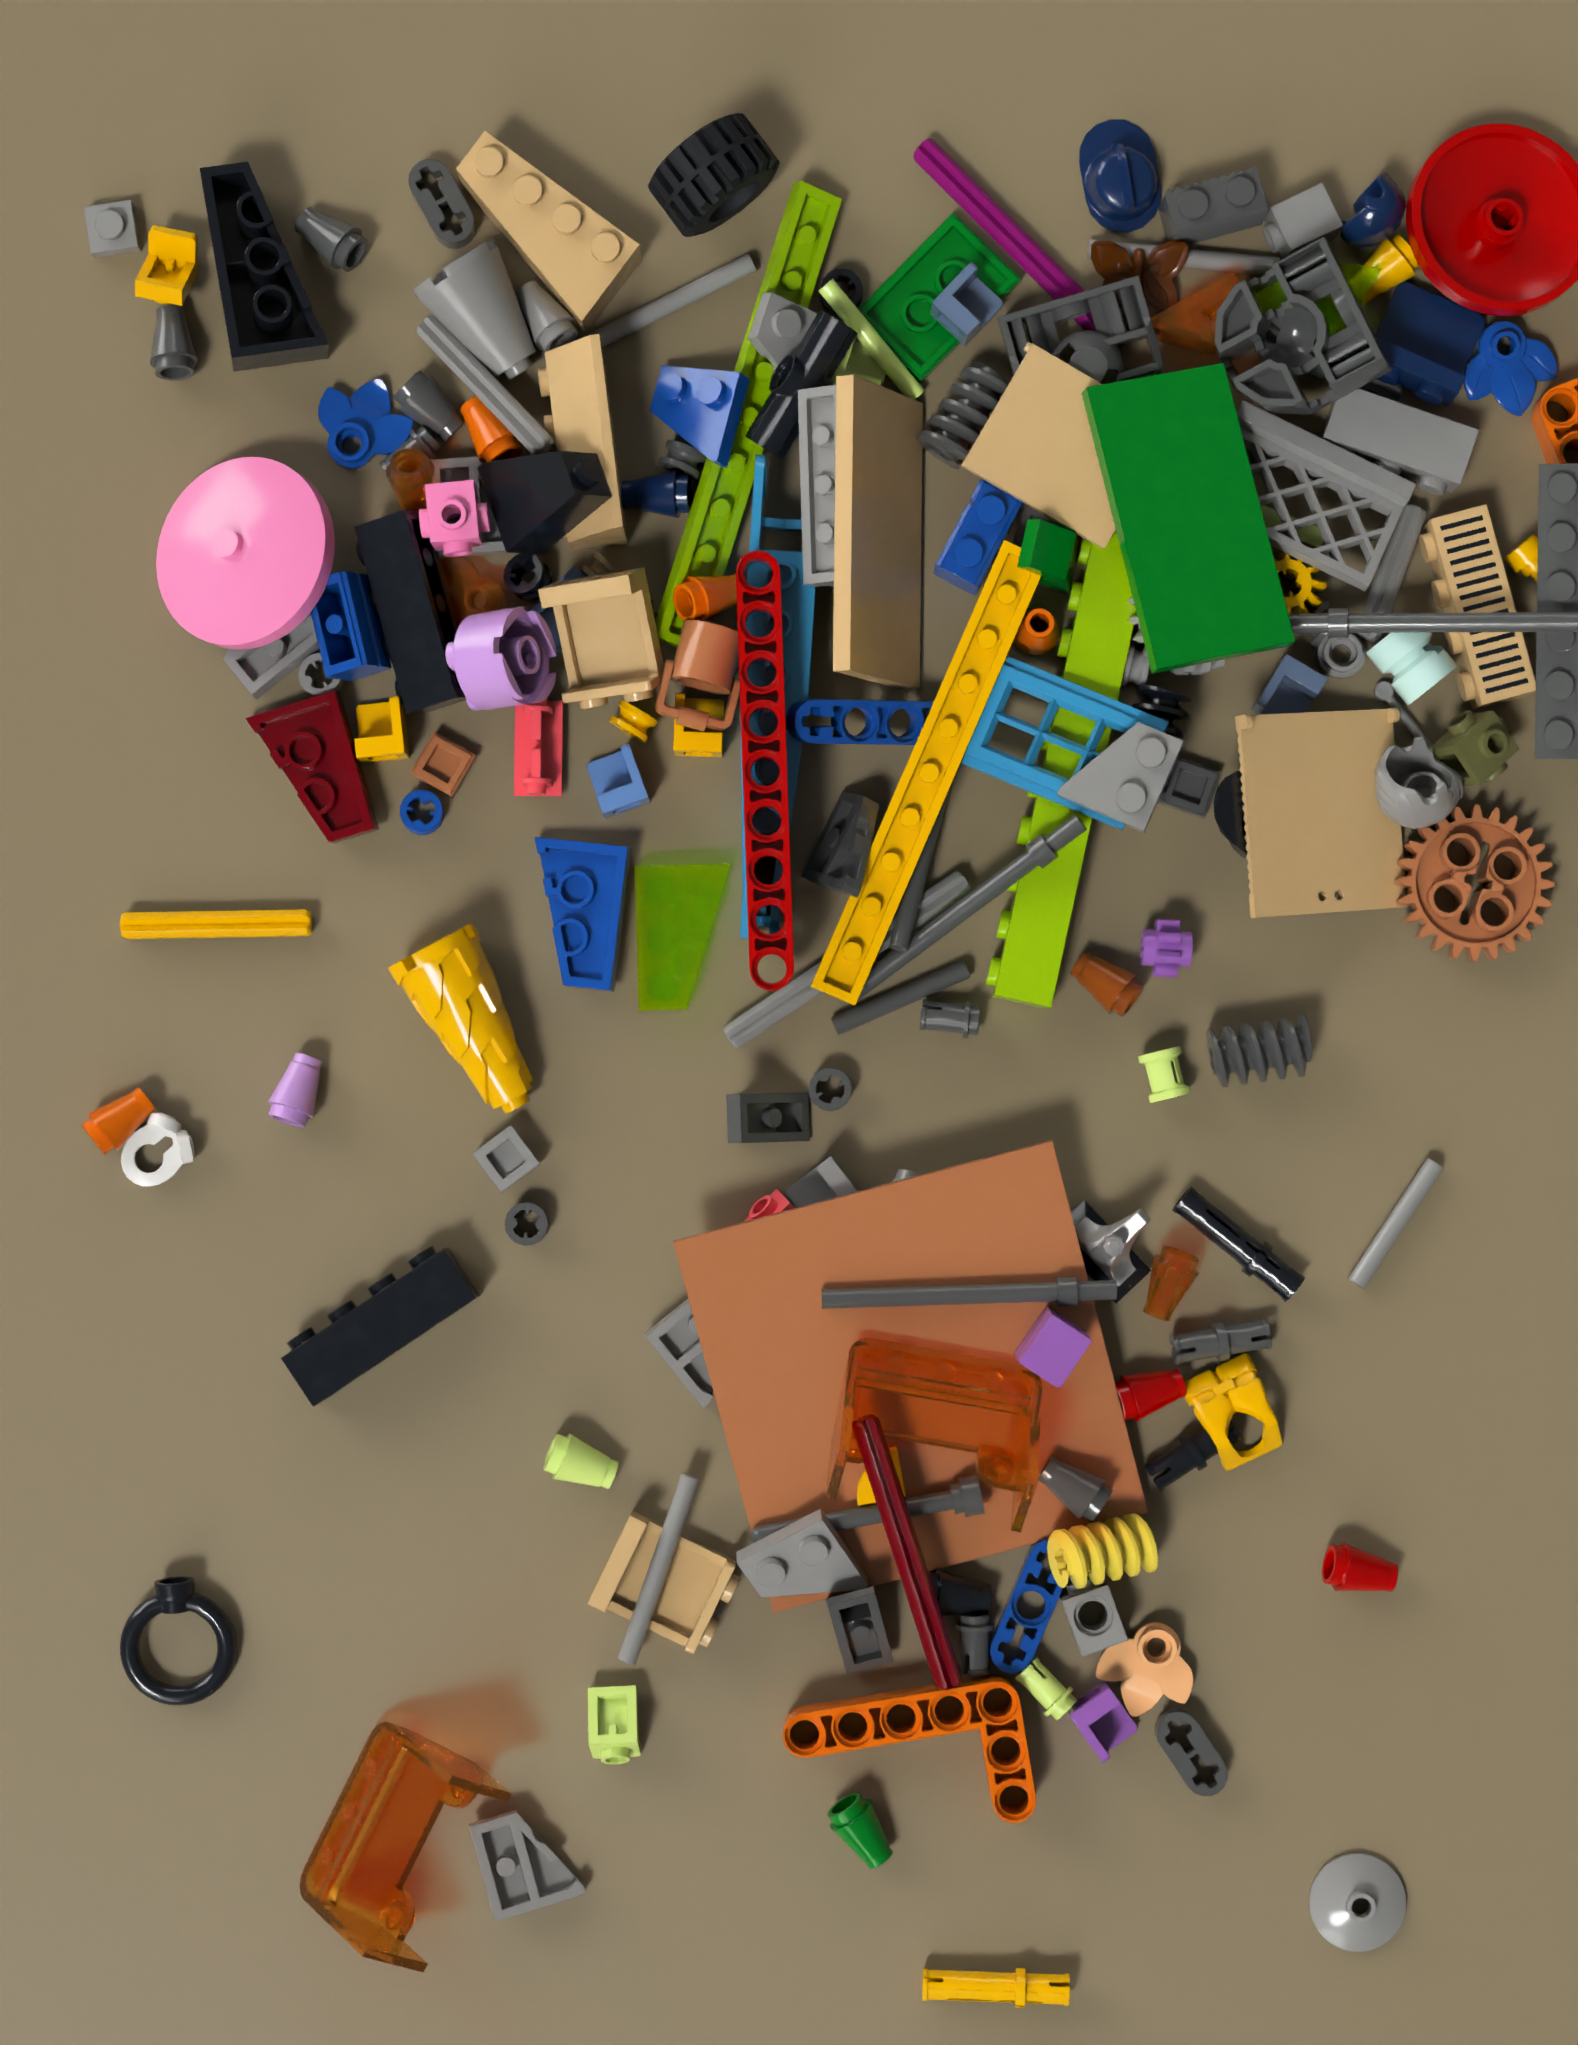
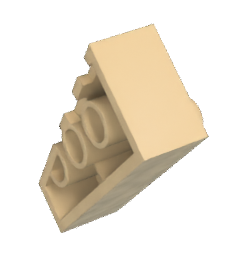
M484 131L456 168L461 185L497 229L504 234L524 262L542 280L558 303H561L565 310L575 318V323L586 335L641 262L640 244L488 132Z

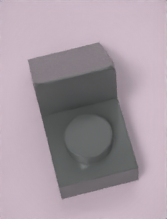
M808 1093L726 1095L728 1143L810 1141Z
M874 1586L826 1599L847 1674L894 1661Z

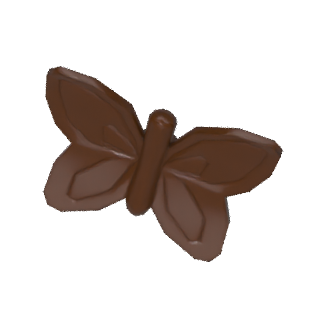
M1095 241L1091 244V260L1096 272L1104 278L1102 286L1139 276L1144 297L1151 306L1166 313H1172L1178 307L1177 290L1172 278L1181 272L1188 257L1189 246L1185 241H1168L1153 248L1146 261L1145 250L1137 248L1133 251L1132 261L1126 248L1112 241ZM1115 294L1119 308H1121L1117 294Z

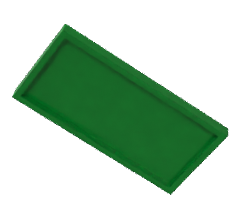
M1224 363L1086 387L1082 392V397L1152 674L1292 645L1295 639Z

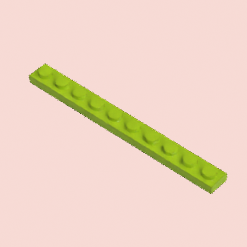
M802 180L794 182L734 369V372H741L750 381L727 468L720 467L706 458L655 620L659 641L674 647L678 646L684 621L679 617L674 606V589L689 576H724L753 485L756 455H762L764 450L763 447L745 436L771 393L769 384L774 373L771 362L766 357L761 356L748 340L762 293L773 292L808 309L842 202L841 198Z

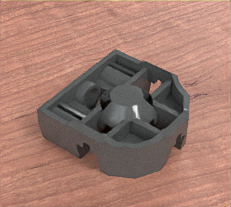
M1325 237L1271 265L1272 269L1266 271L1264 276L1260 278L1255 277L1250 281L1244 280L1233 286L1216 312L1214 343L1218 357L1224 363L1233 388L1269 413L1310 415L1392 371L1346 275ZM1279 281L1288 301L1281 302L1282 307L1276 310L1270 308L1264 313L1256 293ZM1329 296L1332 297L1336 308L1347 328L1330 336L1327 318L1316 305V303ZM1272 322L1280 329L1276 344L1265 343L1266 333ZM1255 348L1256 352L1261 355L1262 360L1260 361L1262 363L1239 375L1232 359ZM1317 365H1320L1332 390L1326 392L1322 398H1315L1308 402L1296 376L1307 373Z
M1139 276L1006 314L997 319L1013 376L1027 354L1023 350L1027 344L1022 325L1024 321L1031 344L1037 345L1059 358L1066 347H1072L1076 352L1071 356L1069 365L1099 383L1105 377L1107 369L1117 372L1114 382L1158 375L1162 371L1163 362ZM1115 294H1117L1118 299H1119V303H1120V306H1121L1122 314H1123L1124 321H1125L1126 328H1127V333H1126L1125 328H1124V324H1123V321H1122L1121 313H1120V310H1119V306H1118V303H1117V299H1116V295H1115ZM1091 313L1096 331H1076L1062 338L1059 342L1054 323L1065 322ZM1146 338L1150 346L1153 363L1125 371L1121 351L1118 346Z

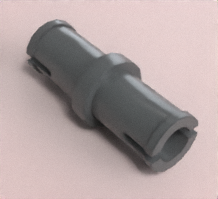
M1261 1318L1257 1321L1225 1326L1223 1322L1212 1323L1210 1329L1170 1334V1344L1175 1347L1171 1348L1175 1365L1217 1357L1218 1361L1230 1359V1354L1271 1349L1272 1339L1266 1336L1271 1335L1267 1319Z

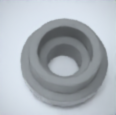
M1349 633L1348 638H1328L1327 634L1319 643L1316 655L1318 664L1323 672L1333 678L1343 679L1354 675L1361 669L1366 653L1361 639L1356 634ZM1335 647H1343L1347 650L1349 656L1347 662L1338 663L1333 659L1332 651Z

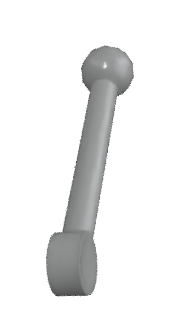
M1387 681L1379 682L1374 688L1375 698L1379 701H1386L1391 708H1398L1400 720L1415 738L1424 737L1427 747L1430 748L1433 744L1393 696L1394 688L1391 686V683Z

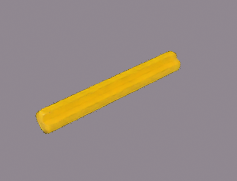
M306 909L125 912L121 914L120 931L121 936L126 939L308 936L312 931V915Z

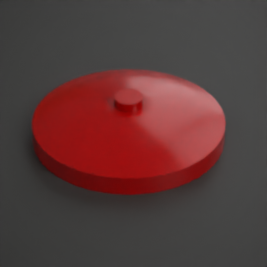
M1479 125L1461 131L1447 139L1429 156L1417 172L1412 182L1406 205V229L1413 255L1425 276L1442 294L1467 309L1487 315H1523L1539 310L1558 299L1578 280V164L1552 139L1539 132L1518 125Z

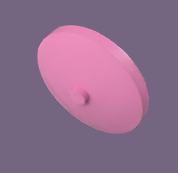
M241 457L228 460L198 476L181 493L172 506L163 525L158 542L156 559L157 579L162 598L173 618L186 631L197 638L218 647L235 650L262 647L275 642L293 631L316 606L331 574L335 552V535L327 504L318 489L306 477L285 464L268 458Z

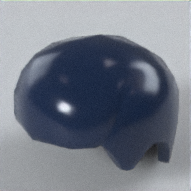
M1386 172L1381 173L1353 204L1356 215L1348 222L1341 221L1343 227L1340 237L1348 246L1365 248L1380 244L1394 234L1401 225L1406 208L1405 196Z

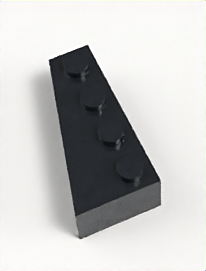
M241 162L200 168L233 371L328 359V342L322 328L320 329L311 303L292 265V260L276 229L273 217L249 163Z

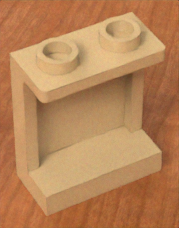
M644 567L558 581L538 589L542 608L553 607L569 682V690L561 694L563 703L579 701L580 709H587L608 704L607 697L623 695L625 702H634L653 697L652 690L660 686L664 663Z
M634 1511L631 1512L587 1603L588 1605L603 1612L608 1609L631 1620L663 1525ZM681 1534L648 1629L684 1646V1651L692 1655L698 1644L707 1647L719 1623V1620L712 1618L719 1600L729 1603L740 1580V1576L733 1573L736 1561Z

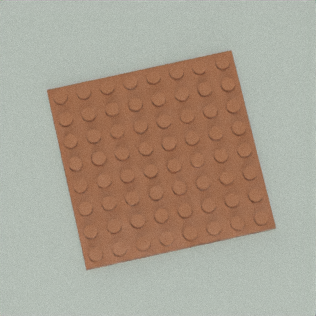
M1052 1140L673 1240L751 1532L757 1526L803 1518L820 1508L825 1514L877 1504L870 1503L858 1506L856 1496L857 1483L865 1466L852 1429V1422L868 1414H874L880 1419L888 1447L897 1446L906 1493L905 1498L950 1490V1485L959 1483L958 1478L978 1475L985 1514L966 1517L965 1512L955 1514L953 1509L911 1517L928 1572L1034 1544L1041 1540L1049 1539L1054 1530L1066 1529L1068 1531L1072 1526L1077 1525L1086 1527L1090 1523L1089 1520L1083 1516L1078 1519L1043 1483L1037 1480L1053 1455L1061 1461L1105 1478L1104 1484L1113 1489L1107 1502L1092 1522L1101 1521L1104 1523L1108 1518L1118 1517L1121 1519L1126 1514L1135 1513L1142 1515L1148 1513L1094 1300L1078 1301V1306H1057V1302L822 1309L821 1289L1056 1282V1277L1076 1276L1077 1281H1088ZM1046 1305L1087 1331L1093 1340L1064 1384L1059 1388L1021 1365L1014 1355L1016 1349ZM883 1523L837 1531L866 1573L868 1587L901 1579ZM857 1590L769 1597L773 1613Z

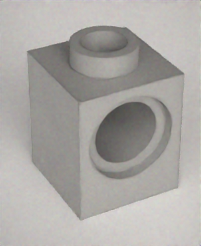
M1320 183L1270 207L1264 220L1266 225L1262 227V231L1271 251L1274 253L1279 251L1282 259L1322 237H1325L1328 242L1335 239L1343 224L1323 183Z
M1087 1576L1085 1588L1077 1589L1072 1582L1066 1585L1068 1592L1060 1594L1059 1599L1076 1646L1082 1657L1128 1641L1111 1591L1105 1580L1103 1584L1094 1585ZM1089 1601H1097L1104 1606L1102 1619L1094 1625L1083 1624L1078 1618L1081 1606Z

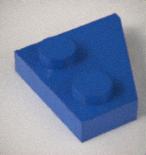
M661 365L650 412L709 460L720 467L727 468L750 379L741 372Z

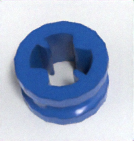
M415 790L402 800L400 817L410 832L417 835H428L435 832L441 826L444 819V809L439 798L434 793L427 790ZM419 800L424 806L430 803L435 806V812H429L433 819L425 825L420 819L414 822L409 819V813H414L411 805Z

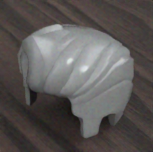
M1424 737L1414 738L1413 745L1409 747L1390 746L1380 757L1375 769V791L1379 807L1390 820L1404 827L1418 829L1443 821L1455 808L1463 795L1464 786L1461 775L1446 766L1444 762L1435 759L1433 750L1427 747Z

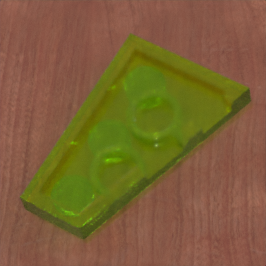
M731 863L635 866L639 1012L688 1010L730 872Z

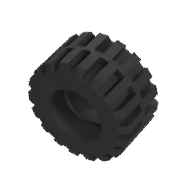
M735 113L712 121L679 144L657 167L648 184V188L681 234L685 237H692L715 229L748 206L772 181L780 162L745 114Z

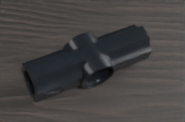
M819 310L794 354L785 356L776 367L769 384L771 393L745 436L783 459L799 433L798 390L834 385L832 376L858 332L826 312Z

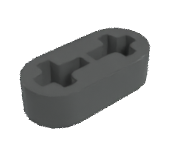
M434 159L419 161L412 167L408 179L410 190L435 237L442 245L452 249L465 247L473 240L476 234V223L470 207L451 173L443 163ZM430 173L434 179L442 176L438 186L443 197L435 201L428 188L419 190L424 185L422 177L425 174ZM448 207L457 220L466 219L461 223L463 231L458 235H454L451 230L442 231L447 226L442 211Z
M1171 1708L1164 1711L1155 1723V1736L1161 1748L1186 1785L1195 1794L1212 1796L1219 1793L1224 1788L1228 1779V1770L1198 1722L1188 1711L1181 1708ZM1176 1720L1179 1725H1183L1186 1722L1189 1723L1190 1726L1184 1732L1192 1746L1183 1750L1175 1738L1169 1741L1165 1739L1170 1733L1167 1726L1170 1721ZM1196 1754L1200 1756L1207 1766L1213 1763L1217 1765L1212 1771L1215 1779L1209 1784H1206L1203 1779L1195 1782L1192 1779L1196 1776L1197 1769L1190 1758Z

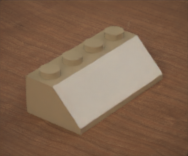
M593 334L545 352L546 367L538 368L541 397L550 396L552 414L544 415V427L554 439L557 451L596 453L612 495L610 499L563 537L567 538L571 551L628 544L621 499V484L605 355L600 334Z

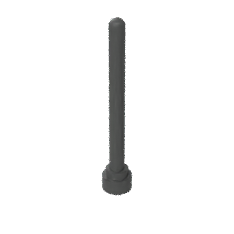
M978 1475L958 1478L959 1483L950 1485V1490L905 1498L910 1516L916 1517L953 1509L955 1514L965 1512L966 1517L985 1514ZM877 1504L825 1513L836 1531L883 1523ZM801 1518L757 1526L751 1532V1539L755 1543Z

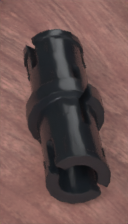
M1204 1428L1191 1437L1188 1434L1180 1437L1179 1445L1144 1465L1151 1477L1169 1467L1168 1471L1153 1480L1161 1492L1194 1468L1200 1471L1207 1467L1206 1461L1218 1454L1216 1445ZM1236 1428L1228 1431V1439L1232 1444L1242 1440Z

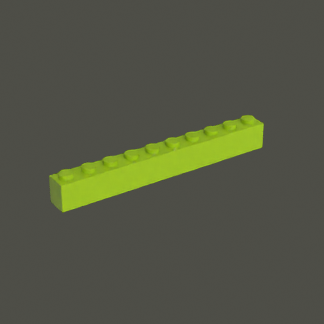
M1115 530L1104 550L1084 538L1081 540L1077 563L1085 564L1082 583L1073 581L1067 609L1075 611L1072 629H1062L1057 656L1065 658L1062 675L1058 677L1118 701L1134 624L1127 620L1136 615V608L1127 601L1133 596ZM1059 707L1049 732L1086 746L1096 722ZM1105 727L1095 751L1101 753L1108 747L1112 728ZM1044 740L1040 751H1045L1041 768L1068 779L1072 778L1081 755ZM1027 791L1026 797L1035 799L1031 817L1022 815L1016 844L1024 845L1023 853L1027 850L1026 844L1041 833L1044 836L1048 835L1074 814L1082 820L1087 830L1057 852L1059 857L1046 867L1041 868L1037 866L1006 890L1014 892L1011 910L1002 909L998 922L996 938L1004 939L1000 958L991 957L985 985L994 986L993 998L1049 1009L1052 1007L1092 818Z

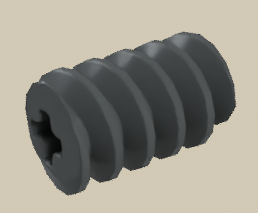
M972 361L974 368L964 367L960 372L963 383H953L950 387L949 392L954 400L942 399L938 405L942 415H932L928 420L929 427L933 432L924 430L917 436L918 442L924 449L955 469H960L956 462L958 459L965 460L970 451L967 447L968 444L975 443L980 434L978 429L985 426L990 417L988 414L994 410L1000 396L1003 395L1009 384L995 370L977 361Z
M1305 1015L1298 1017L1296 1028H1294L1288 1018H1281L1277 1025V1031H1275L1269 1020L1261 1021L1257 1035L1250 1023L1241 1024L1238 1038L1231 1026L1222 1027L1219 1041L1211 1028H1208L1206 1032L1212 1072L1217 1076L1222 1087H1228L1230 1073L1233 1072L1236 1073L1242 1085L1247 1084L1250 1070H1255L1259 1080L1266 1082L1269 1067H1274L1280 1080L1285 1079L1287 1068L1290 1064H1293L1298 1076L1302 1077L1305 1076L1307 1062H1311V1036Z

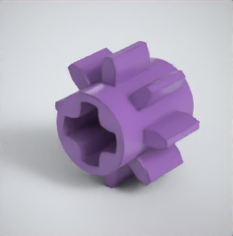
M1155 920L1154 930H1142L1140 944L1141 965L1153 966V977H1178V967H1190L1192 931H1180V920Z

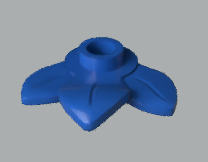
M1497 321L1488 325L1479 337L1478 353L1468 362L1464 370V375L1466 376L1463 382L1464 389L1469 400H1478L1492 393L1503 409L1515 416H1521L1533 400L1536 389L1535 381H1550L1557 378L1558 367L1556 359L1544 342L1525 338L1521 328L1512 322ZM1505 336L1510 342V348L1507 353L1502 355L1497 350V342L1501 337Z
M376 379L364 384L350 398L337 389L328 387L318 406L319 421L329 433L327 442L329 454L335 463L346 469L361 468L368 464L374 455L392 454L410 437L409 431L413 429L414 421L410 417L391 414L390 396L382 379ZM356 438L361 441V447L357 452L347 453L344 451V444L348 439Z

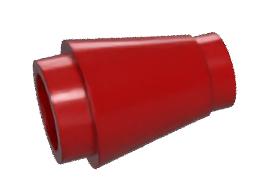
M1178 1369L1121 1375L1120 1381L1115 1382L1124 1420L1132 1418L1135 1422L1175 1402L1179 1398L1185 1397L1187 1393L1184 1379Z
M1342 1543L1339 1547L1331 1545L1324 1555L1322 1580L1325 1584L1332 1585L1335 1591L1384 1590L1392 1592L1398 1580V1565L1346 1543Z

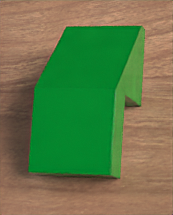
M1028 519L1017 567L1040 575L1039 585L1061 593H1070L1080 548L1077 534L1041 519Z

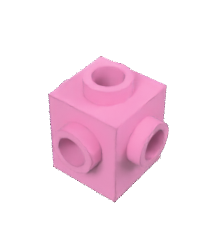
M474 480L425 484L427 508L419 509L422 538H430V543L434 550H443V555L446 557L470 555L473 553L472 547L483 546L482 532H490V516L487 502L479 503L478 488ZM461 517L458 522L449 524L453 518Z

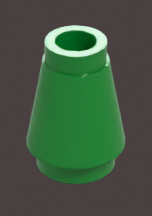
M854 1792L843 1797L830 1808L828 1817L832 1821L830 1824L831 1830L870 1869L880 1866L891 1857L893 1851L889 1846L870 1799H864L859 1792Z

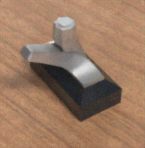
M1082 1200L1071 1211L1086 1273L1093 1281L1116 1280L1117 1299L1112 1301L1117 1304L1151 1271L1131 1249L1135 1239L1151 1218L1140 1208L1124 1219L1108 1225L1085 1200Z

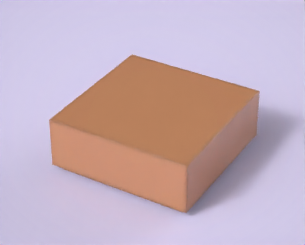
M433 732L410 774L454 798L477 756Z

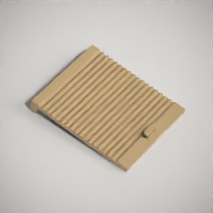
M1398 708L1257 715L1243 714L1235 716L1236 732L1239 735L1237 739L1239 743L1238 752L1240 754L1238 761L1241 764L1239 771L1242 774L1240 781L1242 782L1241 791L1243 792L1242 801L1244 803L1242 810L1245 813L1243 820L1245 821L1244 830L1246 831L1245 840L1247 842L1245 848L1248 852L1246 859L1248 860L1247 869L1249 870L1248 879L1250 880L1248 887L1251 891L1249 895L1251 918L1407 907V905L1402 906L1396 903L1398 899L1407 895L1406 888L1394 885L1395 880L1405 877V870L1397 865L1398 860L1404 859L1401 825L1390 820L1382 812L1375 791V769L1378 761L1385 750L1395 745L1393 723L1398 722L1400 719Z

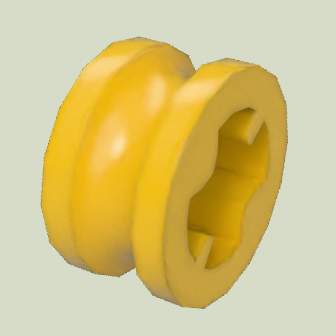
M620 700L618 703V707H620L619 714L616 716L611 715L608 721L626 734L646 743L648 739L646 735L647 729L655 727L658 722L637 707Z

